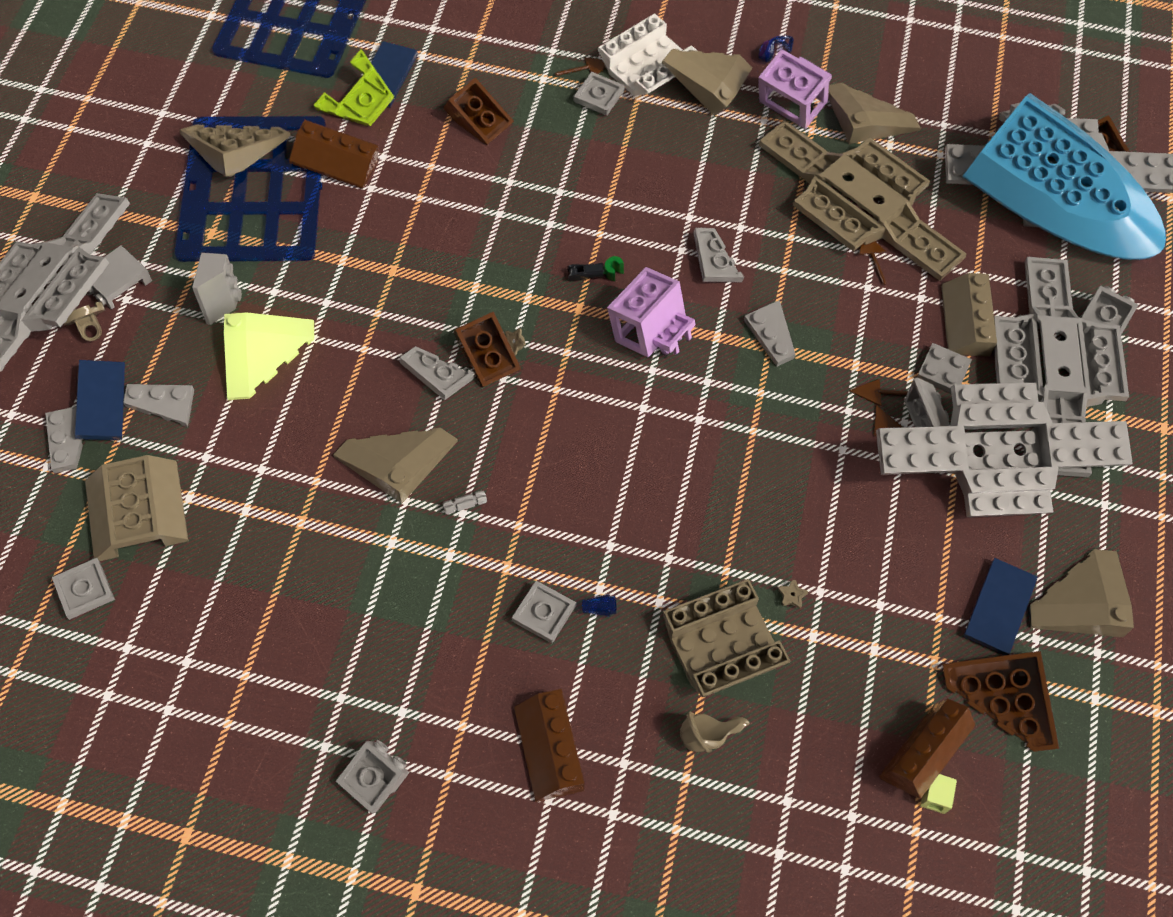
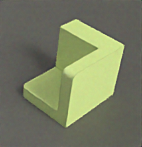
M939 774L923 795L920 807L943 814L947 813L952 809L956 779Z

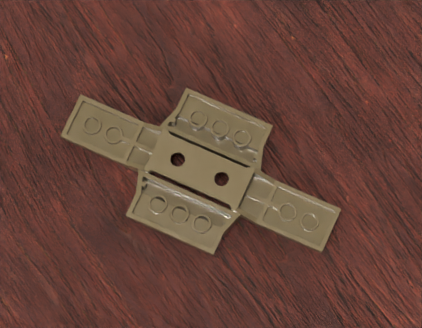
M784 120L759 141L761 148L810 184L807 190L794 200L793 206L853 252L862 244L866 245L883 238L939 281L965 259L967 254L920 220L912 208L916 197L929 186L930 180L870 137L855 149L842 154L831 153ZM850 175L853 180L845 181L842 176ZM830 186H834L835 188H837L839 191L842 192V195L836 192ZM845 197L850 198L855 203H857L858 207L851 203L849 200H847ZM873 198H881L884 203L876 204ZM861 209H865L867 212H869V213L873 216V218H871L869 215H867V214H866L865 212H863Z

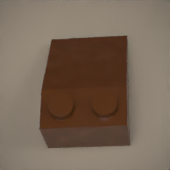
M476 77L452 96L443 108L458 125L486 145L514 122Z
M494 311L454 330L453 334L472 370L476 372L475 375L482 387L521 370Z

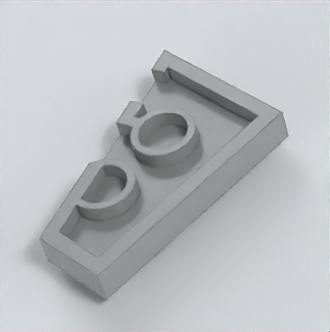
M695 228L693 234L703 282H742L744 276L741 272L737 271L734 266L735 261L732 257L728 256L725 251L726 246L715 228Z
M780 300L744 316V322L776 367L795 358L794 347Z
M416 346L400 357V363L443 400L449 398L475 378L476 372L462 370L458 368L457 364L453 362L449 364L439 360L437 355Z
M127 384L123 403L127 408L148 415L154 414L162 417L164 420L179 422L182 426L188 427L194 388L192 385Z
M77 406L46 413L50 462L53 473L77 469L83 447V439H75Z

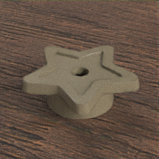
M517 329L515 332L506 331V338L515 356L526 345L525 339L521 335L522 329Z
M793 580L789 586H780L778 588L783 595V606L802 607V598L808 594V591L799 588L796 580Z

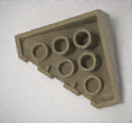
M672 49L661 62L714 116L730 104L752 70V67L741 55H725L724 53L716 52L702 53V51H679V49Z
M844 83L829 85V102L849 144L866 141L869 137L874 140L920 131L921 129L913 113L906 112L867 93L848 87Z
M193 125L180 129V134L212 168L227 177L234 176L235 173L245 170L291 137L290 132L280 127H271V130L259 129V126H244L243 129L232 128L229 125H216V128H204V125Z
M433 428L432 430L421 432H402L401 434L387 436V434L370 436V438L358 440L354 438L347 439L333 456L402 504L457 443L458 439L442 428Z
M1094 549L1087 555L1088 558L1083 563H1078L1067 572V577L1051 586L1045 592L1046 595L1039 601L1035 600L1029 606L1030 628L1122 638L1134 628L1132 605L1117 551Z

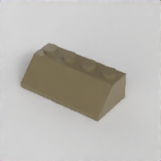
M967 273L943 283L941 289L947 348L961 355L990 357L997 344L989 274Z

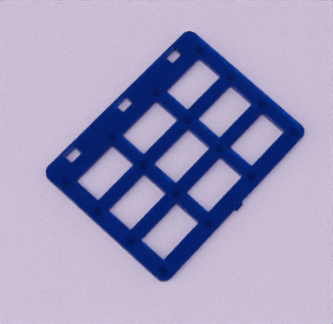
M236 0L212 47L213 54L217 57L330 78L337 69L366 0H337L340 2L329 25L310 22L320 0H306L298 19L279 16L286 0H272L266 13L248 10L252 0ZM349 14H354L352 19L348 18ZM242 20L261 24L249 49L230 45ZM273 27L292 30L281 55L262 52ZM305 33L324 36L313 62L294 58ZM331 54L336 55L334 60L329 59Z
M320 116L197 117L193 121V125H204V128H216V125H229L232 128L243 129L244 126H259V129L271 130V127H280L288 131L299 130L304 120L326 127L324 118ZM285 140L273 149L272 159H259L245 170L235 173L232 202H209L213 172L217 171L190 144L175 246L177 260L181 262H199L201 253L226 254L229 261H309L313 259L316 253L320 190L323 187L321 182L322 174L291 164L289 162L290 159H285L287 140ZM307 171L304 202H281L284 172ZM248 172H271L268 202H245ZM190 183L196 184V190H189ZM267 214L264 245L240 246L243 216ZM280 214H303L300 246H277ZM207 215H230L226 246H203ZM183 233H190L189 240H183Z

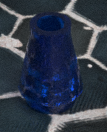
M605 594L590 599H583V613L611 617V615L617 613L616 596Z

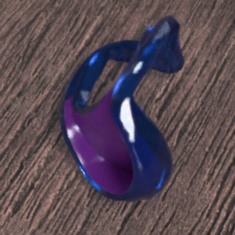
M777 36L765 41L761 45L758 55L759 59L762 62L769 63L774 56V44L782 43L788 53L792 52L794 38L792 36Z

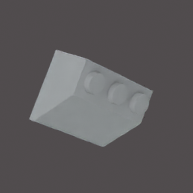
M201 253L192 288L208 325L224 317V314L234 311L237 302L242 297V291L237 285V277L233 273V264L229 262L226 254Z
M914 378L904 400L914 426H950L948 413L943 409L941 396L936 392L934 385L920 378Z

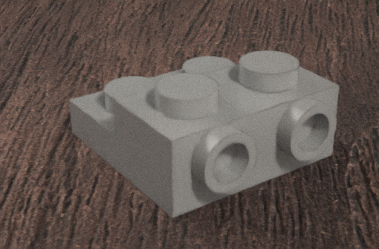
M1100 286L1081 318L1098 324L1119 325L1122 334L1138 304L1134 303L1135 301L1128 296L1122 297L1116 294V291L1108 286Z
M379 740L376 742L366 741L336 780L341 787L372 814L379 810L388 796L397 790L409 774V771L405 769L407 766L406 762L398 756L391 757L387 753L389 748Z

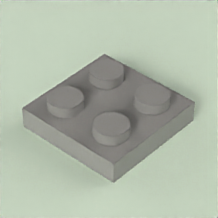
M591 72L574 95V102L607 116L625 91V85Z
M932 343L917 378L951 393V386L962 383L972 359Z
M98 558L52 577L63 609L69 620L115 600Z
M535 581L513 615L512 622L553 644L576 607V602Z

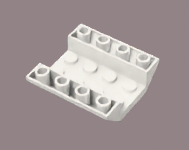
M656 14L651 15L598 47V51L609 74L618 83L625 85V89L633 96L648 94L675 77L661 63L670 50L697 51L692 45L682 50L666 36L667 24Z

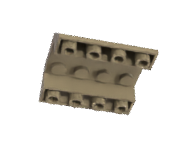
M145 455L101 465L85 480L94 559L98 558L99 561L117 558L119 557L118 548L162 539L165 546L189 541L178 466L175 460Z
M749 579L663 611L671 644L690 684L702 697L790 663V659L781 641L774 642L756 606L759 598Z

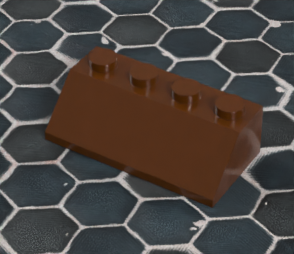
M304 120L296 134L289 162L364 189L378 163V145Z
M562 688L539 693L515 706V714L535 802L584 791L585 783Z
M948 698L934 704L879 775V778L921 799L976 726L969 707Z

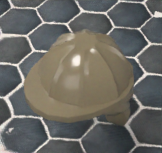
M688 712L687 719L681 726L680 736L683 744L690 751L710 753L712 749L721 747L726 741L727 736L740 733L744 727L749 725V721L743 717H734L727 722H720L707 714Z

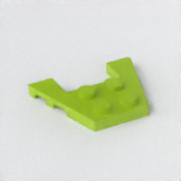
M360 49L350 63L364 75L340 103L324 92L314 104V107L319 111L371 126L394 99V96L363 50Z

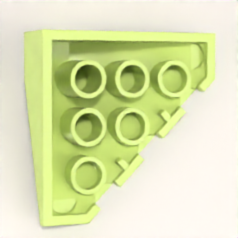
M255 313L224 314L227 399H250L256 393L254 389L262 381L265 384L268 383L278 373L276 369L284 361L288 364L299 354L297 349L305 342L309 345L314 340V320Z

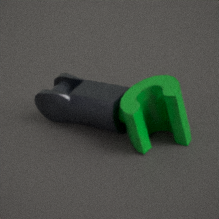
M612 256L606 260L605 266H603V263L570 264L567 267L568 272H570L568 280L575 282L584 279L603 278L605 274L609 280L615 281V271L619 274H624V262L620 257Z

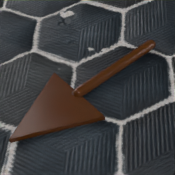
M584 57L587 65L556 72L555 76L589 69L590 73L599 74L606 69L603 59Z
M876 241L866 245L862 244L859 255H871L883 285H886V280L875 256L877 253H886V251Z
M880 379L849 390V392L879 406H882L881 394L907 395L908 391L881 390Z
M876 405L874 436H877L876 430L879 428H904Z

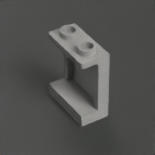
M121 245L105 256L109 264L88 291L90 294L93 292L98 302H102L103 306L106 304L111 310L115 307L112 302L113 299L135 283L141 281L146 286L152 281L148 270Z

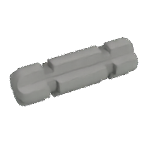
M481 490L475 492V495L471 493L454 498L455 501H444L443 509L446 514H451L455 512L454 510L468 509L474 507L477 503L478 505L487 502L486 494Z

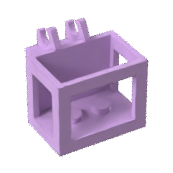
M781 49L759 76V102L806 129L828 102L829 81L832 75L802 57L798 59ZM774 90L800 106V118L769 100L768 96ZM816 98L820 102L811 112V103Z
M645 267L607 307L615 342L648 358L658 347L664 355H668L672 351L674 355H677L679 353L678 341L682 339V336L684 335L687 341L692 338L691 330L695 326V319L685 314L680 281ZM619 318L627 322L623 328H621ZM635 326L639 344L625 338Z

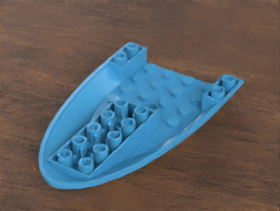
M1031 93L1025 96L963 175V178L1015 214L1052 235L1089 251L1114 258L1143 260L1156 256L1165 247L1166 234L1162 219L1141 185L1098 142ZM1047 157H1053L1056 160V164L1050 163Z

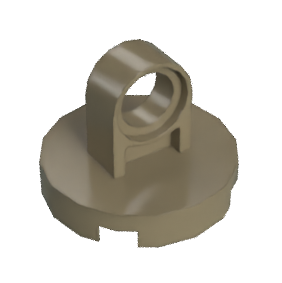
M102 302L95 303L96 306L91 308L89 305L73 310L64 326L76 323L81 336L85 340H98L102 335V329L96 315L105 311ZM89 325H93L97 329L96 336L92 338L88 337L85 333V329Z

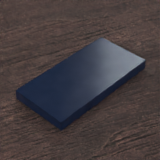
M383 41L371 63L394 96V99L387 106L391 108L418 56V51Z
M79 360L75 439L122 440L125 362Z
M994 558L963 637L1004 656L1009 655L1038 576Z

